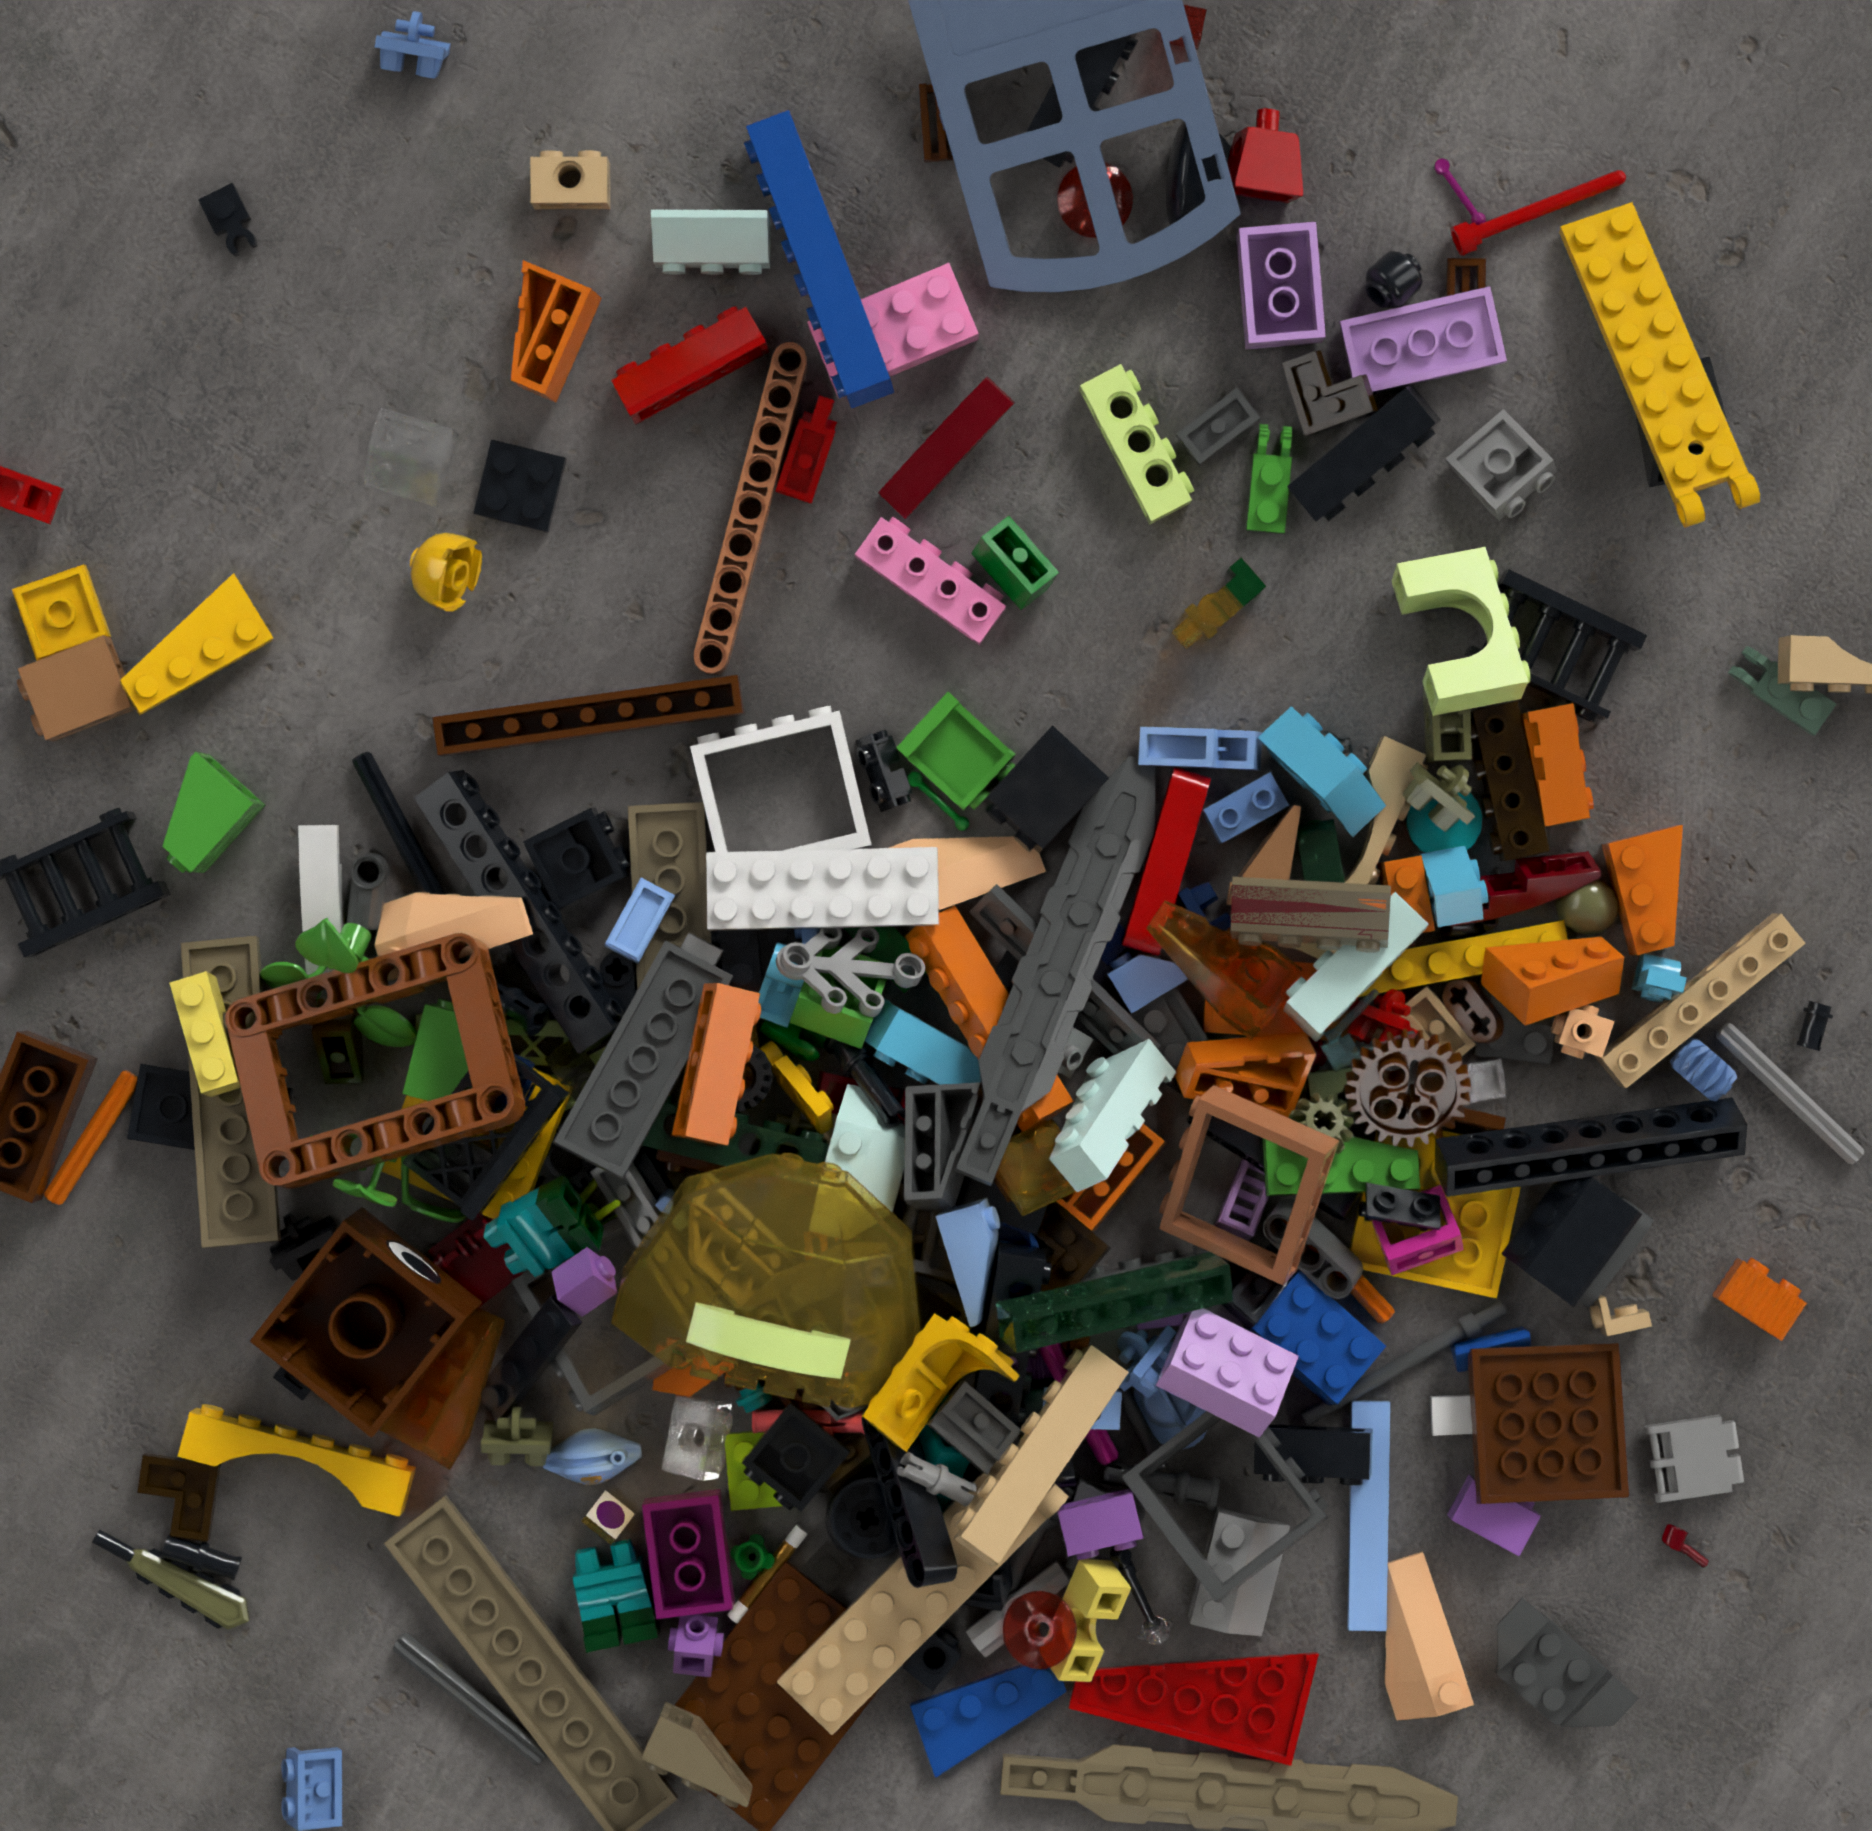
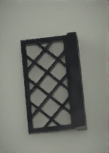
M516 1056L514 1058L517 1071L521 1073L519 1079H529L541 1090L533 1100L525 1101V1107L528 1108L523 1116L515 1122V1126L511 1131L496 1133V1129L489 1131V1134L470 1136L437 1146L441 1168L427 1169L415 1160L420 1152L407 1155L402 1162L462 1208L460 1212L472 1221L484 1212L569 1095V1092L560 1085L556 1084L554 1086ZM469 1070L452 1094L464 1091L467 1087H472ZM507 1104L495 1105V1110H504ZM434 1119L424 1131L425 1135L433 1130ZM506 1137L501 1145L498 1146L497 1138ZM490 1139L493 1156L489 1161L474 1163L471 1142ZM464 1143L467 1164L448 1167L445 1145ZM476 1168H483V1170L480 1172V1174H479L478 1177H477V1176H476V1170H475V1169H476ZM469 1171L471 1186L464 1196L451 1187L449 1172ZM442 1173L443 1180L435 1174Z

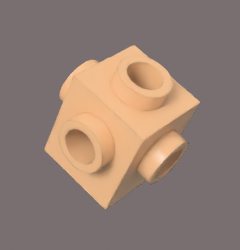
M1585 1005L1555 1015L1551 1033L1556 1034L1554 1042L1563 1045L1561 1053L1583 1059L1585 1053L1603 1058L1615 1021L1597 1016L1599 1008ZM1582 1024L1584 1031L1581 1036H1578L1577 1028Z

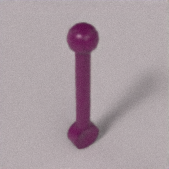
M1444 158L1438 159L1434 165L1435 172L1445 177L1472 216L1471 223L1475 222L1476 225L1486 222L1485 215L1477 212L1449 171V161Z

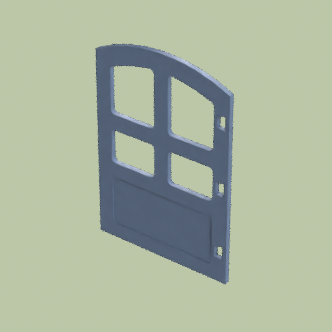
M908 0L940 110L939 116L943 130L945 129L990 287L1022 292H1064L1092 289L1123 282L1154 271L1185 256L1213 238L1241 214L1183 0ZM1148 29H1158L1161 33L1174 80L1173 87L1168 91L1104 110H1091L1076 61L1077 52ZM1182 37L1189 62L1176 64L1170 41ZM1038 62L1047 63L1062 111V120L1050 126L989 144L981 143L965 93L966 86L971 82ZM1182 119L1187 127L1205 193V201L1183 218L1158 233L1137 243H1129L1125 237L1101 151V143L1106 139L1170 120ZM1071 152L1076 161L1100 247L1099 252L1096 255L1073 258L1043 259L1015 257L1010 251L992 188L991 175L997 171L1058 153ZM1215 155L1221 179L1208 181L1202 159Z

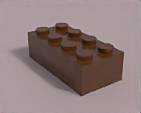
M28 1030L16 1033L0 1073V1191L30 1203L42 1200L98 1058Z

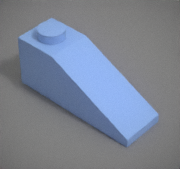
M988 1198L945 1209L935 1216L970 1327L978 1325L986 1318L999 1235L997 1229L1000 1228L998 1212L994 1206L990 1207Z

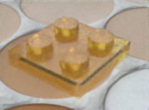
M1053 1118L1011 1137L996 1173L999 1181L1022 1216L1076 1192L1049 1159L1056 1144L1055 1139L1061 1132Z

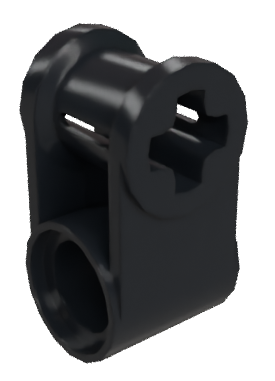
M613 951L604 957L600 964V974L603 978L602 985L609 996L618 1001L625 1014L637 992L636 963ZM616 958L620 959L621 965L628 966V971H625L621 978H616V972L609 971V966L615 963Z

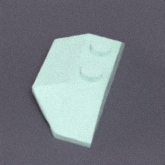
M847 1084L817 1190L808 1233L842 1242L851 1240L893 1214L905 1168V1127L902 1123L893 1128L887 1127L861 1088L855 1085Z

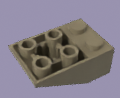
M665 1701L641 1756V1759L647 1762L646 1766L661 1775H667L670 1772L681 1777V1782L693 1790L700 1792L703 1788L718 1794L716 1798L720 1802L730 1807L737 1808L739 1804L747 1807L753 1785L701 1717Z

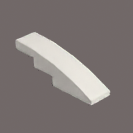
M299 825L303 932L309 930L325 918H328L340 933L345 924V902H342V864H339V825ZM305 959L307 975L314 973L319 966ZM327 968V969L324 971V973H327V972H330V971H333V970Z

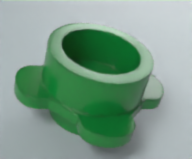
M759 1534L751 1535L748 1542L735 1545L731 1549V1558L735 1560L737 1567L741 1570L742 1577L747 1580L754 1579L757 1572L764 1568L770 1569L775 1563L774 1555L768 1553L764 1546V1538ZM751 1553H754L756 1555V1559L754 1561L750 1559Z

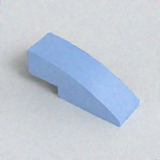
M1140 727L1138 765L1261 771L1262 743L1258 737L1262 732L1203 728Z

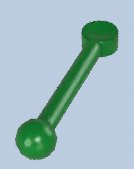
M911 772L908 775L909 785L918 787L955 822V827L959 831H965L969 828V819L965 816H959L923 782L920 773Z

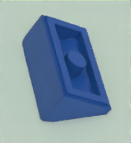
M1520 1326L1454 1343L1450 1348L1455 1368L1458 1372L1468 1370V1354L1470 1349L1531 1347V1338L1529 1331Z

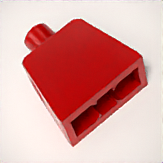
M1268 108L1258 109L1256 127H1246L1235 134L1227 164L1236 195L1282 203H1290L1303 196L1299 137L1295 133L1278 131L1280 111Z

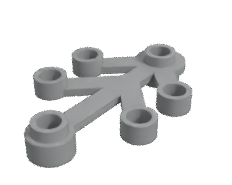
M861 927L857 931L856 936L831 957H819L816 955L824 948L834 949L838 946L842 937L841 928H820L818 934L807 943H790L781 948L776 957V966L780 973L792 980H804L822 997L821 1005L823 1009L832 1014L843 1010L847 1001V995L841 988L832 987L819 973H829L860 1001L859 1010L862 1014L868 1017H875L879 1015L884 1006V998L879 992L871 990L856 976L893 979L898 986L910 988L920 982L925 972L923 960L912 953L901 954L895 963L853 960L862 952L869 953L875 949L879 941V934L872 927ZM824 933H829L834 938H828ZM862 937L869 938L871 942L864 941ZM829 998H835L839 1003H834ZM866 1001H872L876 1006H870Z

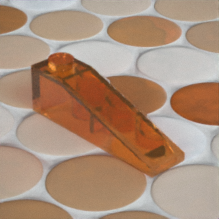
M1166 900L1161 904L1146 928L1218 1015L1250 1040L1274 1017L1287 995L1286 991L1294 984L1302 971L1300 966L1272 945L1262 942V945L1259 946L1239 944V939H1232L1231 928L1224 931L1208 923L1206 917Z

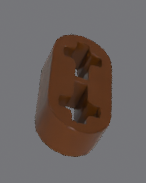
M1464 979L1453 980L1446 985L1443 991V1002L1467 1036L1478 1043H1493L1497 1041L1503 1034L1504 1021L1479 986L1473 981ZM1458 989L1468 991L1465 995V1000L1471 1008L1467 1004L1456 1002L1460 997L1457 992ZM1476 1015L1481 1019H1490L1491 1022L1487 1025L1489 1033L1479 1032L1482 1024Z

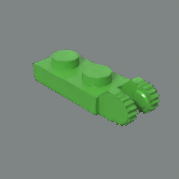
M1260 424L1256 454H1253L1246 531L1285 534L1289 495L1287 486L1290 484L1292 457H1289L1292 427L1283 426V430L1280 433V456L1266 455L1270 430L1268 429V424Z

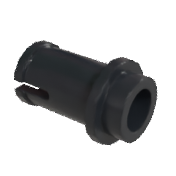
M1809 1001L1808 1007L1803 1008L1806 1015L1796 1045L1817 1051L1821 1050L1828 1018H1833V1015L1830 1014L1831 1006Z

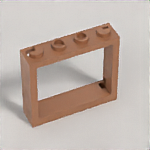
M1213 1085L1201 1097L1197 1095L1191 1105L1189 1115L1193 1117L1191 1126L1183 1133L1179 1143V1148L1183 1152L1181 1159L1176 1161L1169 1176V1181L1173 1182L1171 1191L1165 1195L1160 1205L1159 1213L1163 1214L1159 1229L1284 1285L1298 1269L1339 1140ZM1212 1116L1308 1158L1278 1254L1182 1211Z

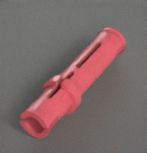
M825 1409L802 1410L832 1436L835 1433L865 1434L862 1426L863 1410L838 1421ZM754 1410L752 1412L753 1433H764L784 1410Z

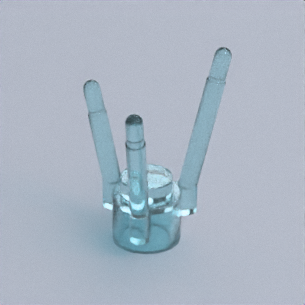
M1376 989L1363 998L1336 1027L1324 1033L1328 1042L1320 1047L1335 1072L1349 1066L1352 1059L1360 1060L1361 1047L1373 1050L1372 1041L1369 1045L1363 1044L1357 1047L1349 1034L1343 1037L1340 1034L1378 996ZM1414 1031L1408 1032L1409 1038L1415 1037ZM1401 1035L1395 1036V1039H1401Z

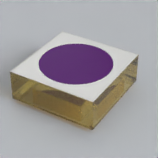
M605 1490L581 1522L611 1545L635 1513Z

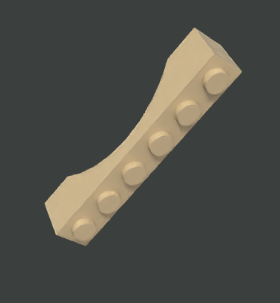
M1790 635L1779 638L1778 684H1790V691L1798 692L1814 691V685H1828V692L1850 693L1851 686H1865V693L1872 694V664L1862 661L1843 650L1829 637Z
M1386 736L1380 737L1365 775L1386 807L1369 822L1368 835L1362 853L1342 883L1376 884L1381 870L1375 868L1381 854L1388 856L1397 836L1391 833L1397 819L1404 821L1411 807L1403 796V792L1414 780L1410 769L1417 762L1425 769H1428V765L1423 764L1426 754ZM1301 943L1300 948H1293L1317 960L1327 951L1318 949L1317 943Z

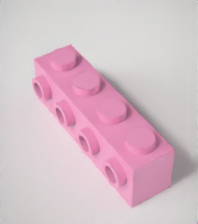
M881 517L855 553V558L980 646L1006 609V605L1001 602L1004 595L987 583L981 588L972 582L970 578L973 573L958 562L954 561L951 566L939 558L942 551L927 540L923 539L919 544L910 538L908 533L911 529L896 518L892 517L888 522Z

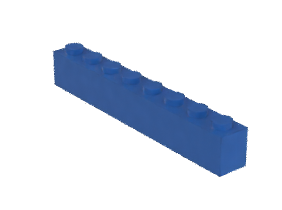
M787 110L747 125L746 128L750 140L744 142L751 164L759 162L763 173L756 175L763 196L771 195L775 206L768 209L776 230L784 228L787 240L781 241L788 263L796 261L800 273L793 275L801 297L809 295L812 307L807 308L806 311L813 330L821 328L825 340L819 342V346L826 365L834 362L838 374L831 376L839 399L846 396L852 409L895 393L790 111Z

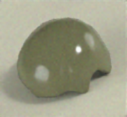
M1597 879L1556 899L1555 906L1559 920H1564L1565 926L1580 934L1590 936L1603 933L1615 922L1619 910L1618 898L1615 896L1616 893L1609 885Z

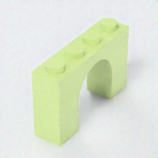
M1486 547L1397 563L1392 585L1402 615L1440 607L1458 608L1476 618L1486 634L1487 645L1477 654L1428 665L1422 683L1433 716L1522 699L1526 686L1531 680L1528 663L1525 660L1521 661L1518 651L1520 647L1518 631L1516 627L1510 626L1507 617L1509 615L1507 597L1505 593L1500 594L1497 585L1499 576L1496 562L1489 560Z

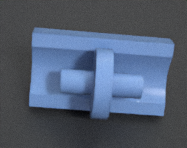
M413 11L410 21L397 19L395 25L396 31L406 32L408 35L382 31L381 36H376L375 48H380L381 69L401 72L404 67L405 53L418 56L416 75L435 79L439 75L443 60L450 54L451 43L420 38V35L433 38L435 26L422 24V13Z
M1169 1325L1163 1329L1159 1336H1153L1148 1343L1145 1341L1148 1338V1334L1144 1330H1139L1137 1333L1126 1331L1119 1337L1117 1345L1121 1351L1119 1355L1120 1361L1127 1364L1130 1360H1134L1127 1369L1129 1373L1119 1386L1123 1391L1133 1386L1149 1398L1159 1389L1155 1385L1160 1374L1151 1365L1155 1362L1161 1368L1164 1366L1173 1344L1171 1339L1177 1333Z

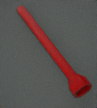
M1616 170L1479 225H1476L1475 222L1468 224L1465 221L1450 228L1453 243L1458 253L1463 256L1477 250V246L1482 244V239L1624 184L1626 174L1621 170Z

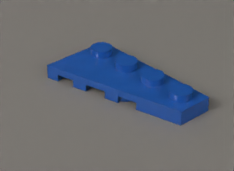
M1041 1657L910 1703V1708L935 1778L1067 1691L1064 1681L1057 1679L1044 1658Z

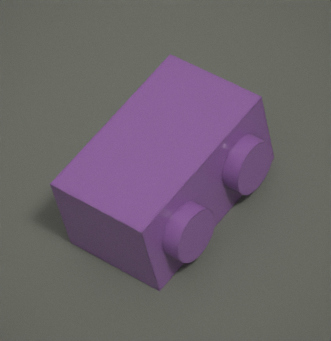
M1471 1475L1467 1476L1447 1513L1452 1521L1517 1556H1520L1541 1517L1536 1510L1532 1509L1535 1502L1477 1504L1475 1478Z
M1130 1488L1066 1503L1057 1511L1068 1557L1076 1555L1077 1560L1095 1557L1099 1555L1098 1549L1114 1546L1115 1551L1129 1549L1137 1545L1136 1540L1143 1539L1133 1493Z

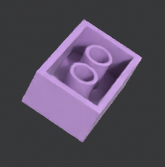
M1316 222L1239 228L1236 234L1245 350L1322 343L1326 335Z
M1195 1304L1178 1329L1155 1386L1260 1438L1276 1417L1299 1356Z

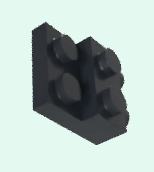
M596 807L589 808L523 841L551 901L558 909L629 876L626 868L631 866L629 857L621 845L615 848L609 835L614 832L612 822L605 811L598 813Z
M794 929L711 931L712 944L724 950L721 955L722 965H716V967L733 975V981L730 986L753 992H759L777 942L785 945L797 942Z
M790 1402L770 1428L764 1432L745 1455L742 1464L746 1466V1469L743 1472L759 1486L765 1482L776 1491L773 1497L785 1508L791 1510L795 1506L802 1512L848 1456L850 1450L795 1404Z

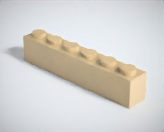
M1093 1345L1087 1346L1081 1351L1076 1348L1063 1366L1068 1371L1060 1383L1054 1380L1042 1396L1046 1403L1038 1414L1033 1411L1022 1425L1020 1430L1025 1433L1017 1446L1013 1443L1008 1446L999 1459V1463L1003 1466L994 1478L989 1475L979 1488L977 1495L981 1499L973 1510L968 1507L955 1524L959 1531L953 1539L990 1566L1000 1564L1129 1373Z

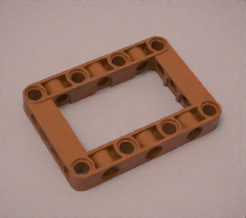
M464 933L451 934L359 962L357 969L352 973L333 970L238 999L229 1006L225 1015V1023L232 1046L259 1172L263 1180L274 1186L286 1189L302 1187L508 1126L517 1122L525 1111V1099L489 950L481 940ZM466 946H470V959L461 964L459 961L460 952ZM398 968V980L395 984L389 986L388 974L392 969ZM447 981L473 1088L299 1140L293 1117L296 1109L295 1105L290 1104L285 1076H288L286 1068L282 1067L276 1043L279 1035L283 1034L282 1031L302 1024L312 1026L354 1013L353 1009L375 1002L385 1004L424 992L425 987ZM325 989L327 992L326 1002L321 1007H318L316 1004L317 995ZM254 1011L256 1020L252 1027L247 1029L245 1025L246 1017ZM505 1094L507 1106L502 1112L497 1113L495 1110L496 1099L500 1095ZM432 1116L434 1119L433 1130L425 1135L422 1129L423 1122L427 1117ZM359 1137L362 1142L361 1150L357 1155L352 1156L351 1144L354 1139ZM288 1159L289 1171L284 1177H281L279 1166L283 1160Z

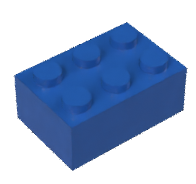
M1300 1270L1296 1271L1257 1324L1251 1329H1248L1246 1326L1244 1327V1329L1298 1355L1299 1357L1292 1374L1327 1405L1339 1404L1386 1348L1385 1344L1333 1298L1320 1290Z

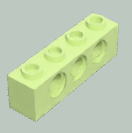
M1122 364L1081 384L1079 391L1150 525L1190 504L1192 499L1189 494L1194 492V488L1184 471L1178 474L1172 462L1177 457L1167 437L1161 440L1154 426L1159 424L1152 407L1149 403L1144 406L1142 405L1136 393L1141 390L1136 376L1131 369L1125 372ZM1122 399L1127 401L1132 408L1131 415L1123 419L1115 417L1110 410V405L1115 400ZM1135 433H1141L1148 438L1149 448L1141 453L1134 452L1128 445V438ZM1152 467L1163 469L1167 475V482L1159 487L1150 485L1146 479V471Z

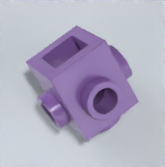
M705 1614L680 1616L678 1628H670L668 1651H674L673 1673L711 1677L714 1656L721 1657L724 1633H717L718 1617H711Z

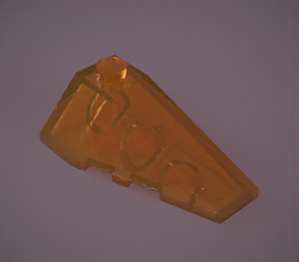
M478 1308L391 1419L379 1431L425 1458L451 1470L471 1435L481 1402V1393L489 1376L505 1320Z

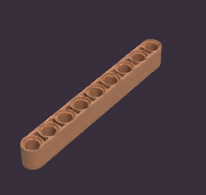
M794 342L780 344L775 349L771 359L697 638L694 661L696 666L708 675L722 673L727 669L731 659L805 380L808 360L804 349ZM789 352L796 353L801 358L799 367L793 371H786L779 365L781 357ZM784 389L791 394V400L786 407L776 408L770 403V396L775 390ZM775 426L781 431V438L776 444L766 445L760 440V434L765 427ZM765 463L771 467L769 479L764 482H756L750 477V471L755 464ZM756 500L761 504V513L757 518L746 519L741 515V506L745 501ZM737 537H747L751 540L752 548L745 556H736L731 552L732 541ZM735 573L742 579L741 588L732 594L724 592L721 588L723 577L727 574ZM719 610H726L732 616L730 627L723 631L714 629L711 624L713 614ZM709 647H716L722 652L720 664L713 668L704 666L701 660L703 651Z

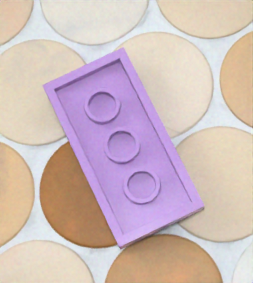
M1490 286L1339 322L1351 377L1354 378L1367 374L1372 393L1507 362Z

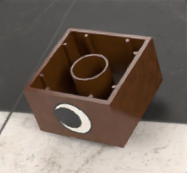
M361 1207L340 1224L254 1334L250 1342L372 1438L391 1419L482 1301L369 1211Z

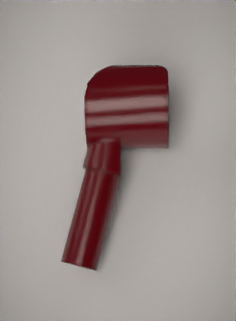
M1667 1524L1662 1535L1663 1543L1673 1550L1686 1554L1701 1567H1706L1709 1560L1684 1543L1688 1532L1672 1524Z

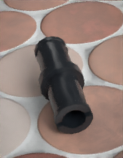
M170 1534L166 1539L161 1558L193 1566V1571L201 1573L202 1570L231 1578V1580H235L242 1560L241 1556L237 1557L210 1548L209 1543L202 1542L199 1545L172 1537Z

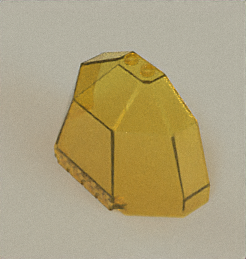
M772 1153L690 1176L682 1182L623 1267L611 1323L667 1366L684 1369L692 1365L690 1376L717 1382L719 1371L722 1370L727 1372L724 1383L756 1390L758 1379L765 1380L763 1392L794 1399L797 1388L804 1389L801 1400L803 1402L829 1407L832 1398L836 1405L854 1408L866 1405L879 1393L890 1377L895 1365L902 1360L912 1346L915 1336L923 1330L912 1230L853 1175L830 1162L815 1164L804 1161L802 1157L796 1154L783 1153L777 1155ZM695 1302L734 1311V1315L811 1333L812 1330L850 1339L841 1379L768 1367L726 1356L686 1342Z

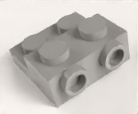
M1504 409L1446 458L1447 465L1472 489L1474 496L1498 521L1506 515L1508 518L1518 515L1526 505L1524 499L1535 490L1538 493L1546 491L1555 480L1553 474L1557 472L1554 459Z

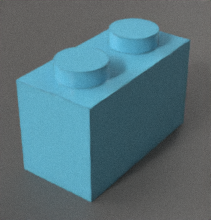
M1460 846L1420 854L1422 855L1431 909L1437 926L1443 927L1484 919L1482 904L1488 903L1487 887L1484 880L1480 881L1477 860H1470L1466 847Z

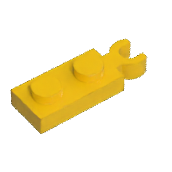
M772 1040L760 1047L759 1049L766 1054L768 1061L771 1063V1069L776 1076L777 1083L820 1135L833 1128L831 1111L834 1110L833 1104L825 1092L822 1090L817 1092L811 1085L812 1080L801 1064L795 1066L787 1055L783 1056L778 1046Z

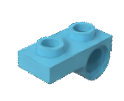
M777 942L759 991L758 1003L761 1004V1019L787 1028L804 980H792L780 973L776 966V957L780 949L787 945Z
M1645 953L1641 954L1631 989L1641 991V998L1663 1002L1664 999L1671 1000V997L1683 993L1687 978L1680 976V961Z

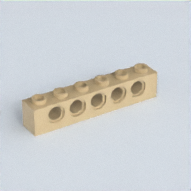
M1772 913L1685 984L1683 993L1671 997V1000H1664L1607 1046L1603 1058L1597 1056L1595 1058L1619 1087H1629L1806 943L1782 914Z

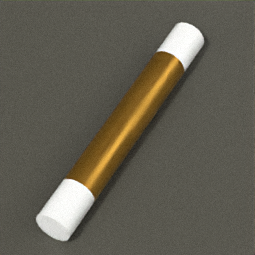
M798 1524L795 1525L773 1554L775 1557L773 1567L762 1569L735 1603L733 1610L728 1612L727 1616L732 1621L738 1624L778 1570L788 1561L805 1539L808 1532Z

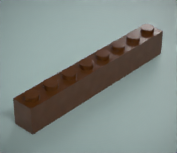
M738 675L437 716L432 717L437 755L446 757L745 715L740 677Z

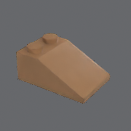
M1293 805L1287 807L1237 877L1290 879L1302 806ZM1232 882L1229 883L1227 905H1231Z

